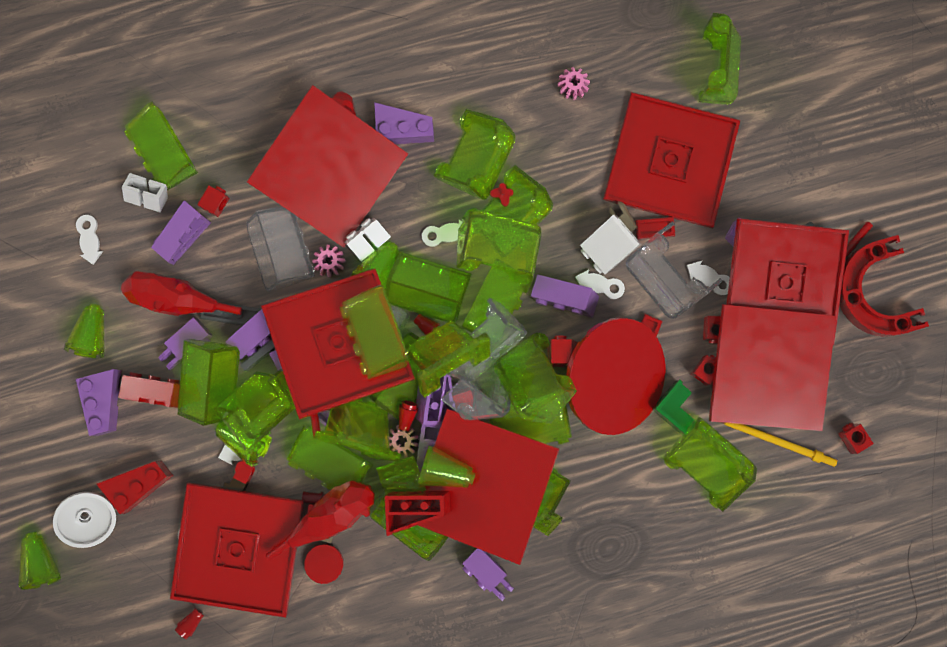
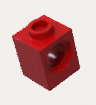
M208 186L197 205L212 215L219 217L230 198L225 195L226 191L218 186L215 188Z
M721 316L704 317L703 340L709 341V344H718V335L716 336L711 332V327L716 326L719 329Z
M713 355L703 356L690 375L705 386L710 385L714 379L716 357ZM705 364L711 366L712 371L710 374L705 373Z
M851 422L842 427L843 431L838 433L850 454H858L874 444L862 424H853ZM854 432L858 436L856 442L852 440V434Z

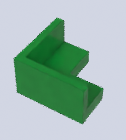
M679 379L661 397L653 411L676 431L685 435L694 419L680 406L692 392Z

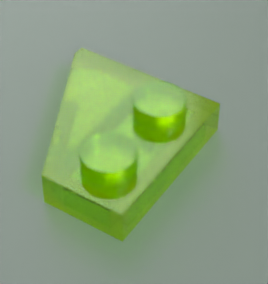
M414 456L376 468L382 488L426 491Z

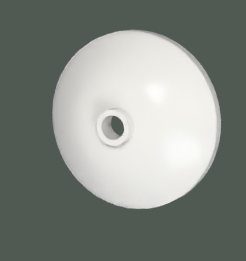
M79 492L67 497L58 505L53 516V528L58 538L65 544L77 548L92 547L103 542L112 533L116 523V513L111 502L106 497L94 492ZM83 512H87V513H88L87 516H82L81 514H82Z

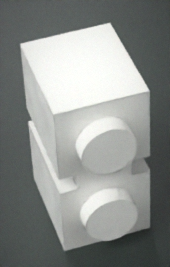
M129 173L122 185L124 201L138 206L144 204V208L161 212L168 199L166 184L149 180L150 192H148L146 178Z
M375 218L366 219L361 224L362 228L356 232L354 230L346 236L345 244L361 262L375 251L362 236L363 234L377 248L390 238V235Z

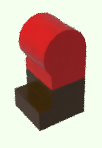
M250 460L238 462L232 481L225 482L222 488L245 491L255 472V465Z

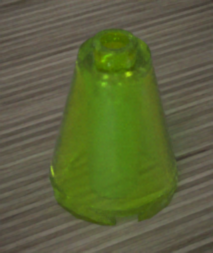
M391 241L384 242L353 270L351 276L376 268L383 291L385 292L399 255L398 246Z
M89 304V306L84 307L64 345L66 352L69 353V349L74 351V355L96 358L97 355H100V358L104 357V310L101 309L100 305Z
M229 420L219 422L215 429L216 437L251 467L259 463L257 459L260 456L264 457L272 441V437L269 436L271 432L268 430Z
M428 446L418 484L467 488L468 484H473L476 473L472 472L473 468L434 446Z
M37 532L26 534L25 538L21 540L19 589L40 588L42 584L47 583V585H50L61 579L60 572L43 536Z

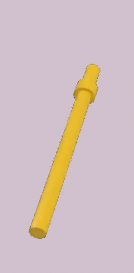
M724 423L725 426L807 456L814 462H823L833 467L837 465L836 459L824 455L821 451L807 449L744 424Z

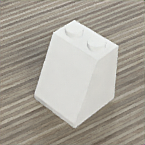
M612 215L580 246L583 248L581 250L582 254L587 259L591 258L595 262L594 268L600 274L602 272L607 274L637 249L641 243L617 215Z

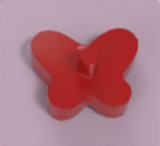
M501 183L499 188L490 191V196L492 198H499L502 206L507 207L510 197L513 196L514 192L512 189H507L504 183Z

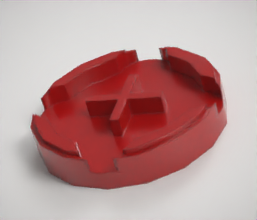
M320 544L308 552L304 561L305 571L314 582L328 584L335 581L341 574L344 567V558L341 552L334 546Z

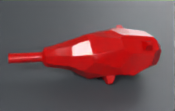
M135 271L121 285V291L130 303L157 313L174 316L214 312L215 310L237 315L242 313L241 307L219 303L216 299L199 292L188 281L170 278L161 274Z
M351 480L331 489L315 505L310 504L308 506V513L287 537V540L266 554L268 560H272L290 547L297 548L314 541L329 539L351 528L362 515L365 517L370 516V508L374 505L375 496L372 487L368 484Z

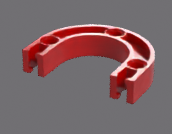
M899 235L867 244L857 249L845 260L839 306L846 318L855 327L871 335L889 337L929 327L928 321L922 323L918 321L916 322L917 326H912V321L910 320L912 315H925L923 308L895 316L884 315L870 307L862 292L864 274L872 264L904 253L903 248L893 249L892 252L888 253L885 246L888 242L889 244L900 242ZM873 248H875V249L877 250V252H878V255H877V256H875V255L873 254V252H872V249H873ZM848 295L854 298L853 303L849 302ZM898 320H899V321L901 322V324H902V328H901V329H899V328L897 327V321H898Z

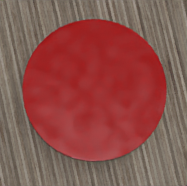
M610 318L589 329L581 342L577 343L567 367L566 391H568L569 405L572 412L584 426L601 434L618 435L634 429L651 414L661 396L666 373L663 349L652 330L645 324L633 319Z

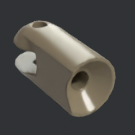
M617 201L622 210L618 217L631 232L634 231L637 225L624 203ZM610 205V215H617L613 207Z

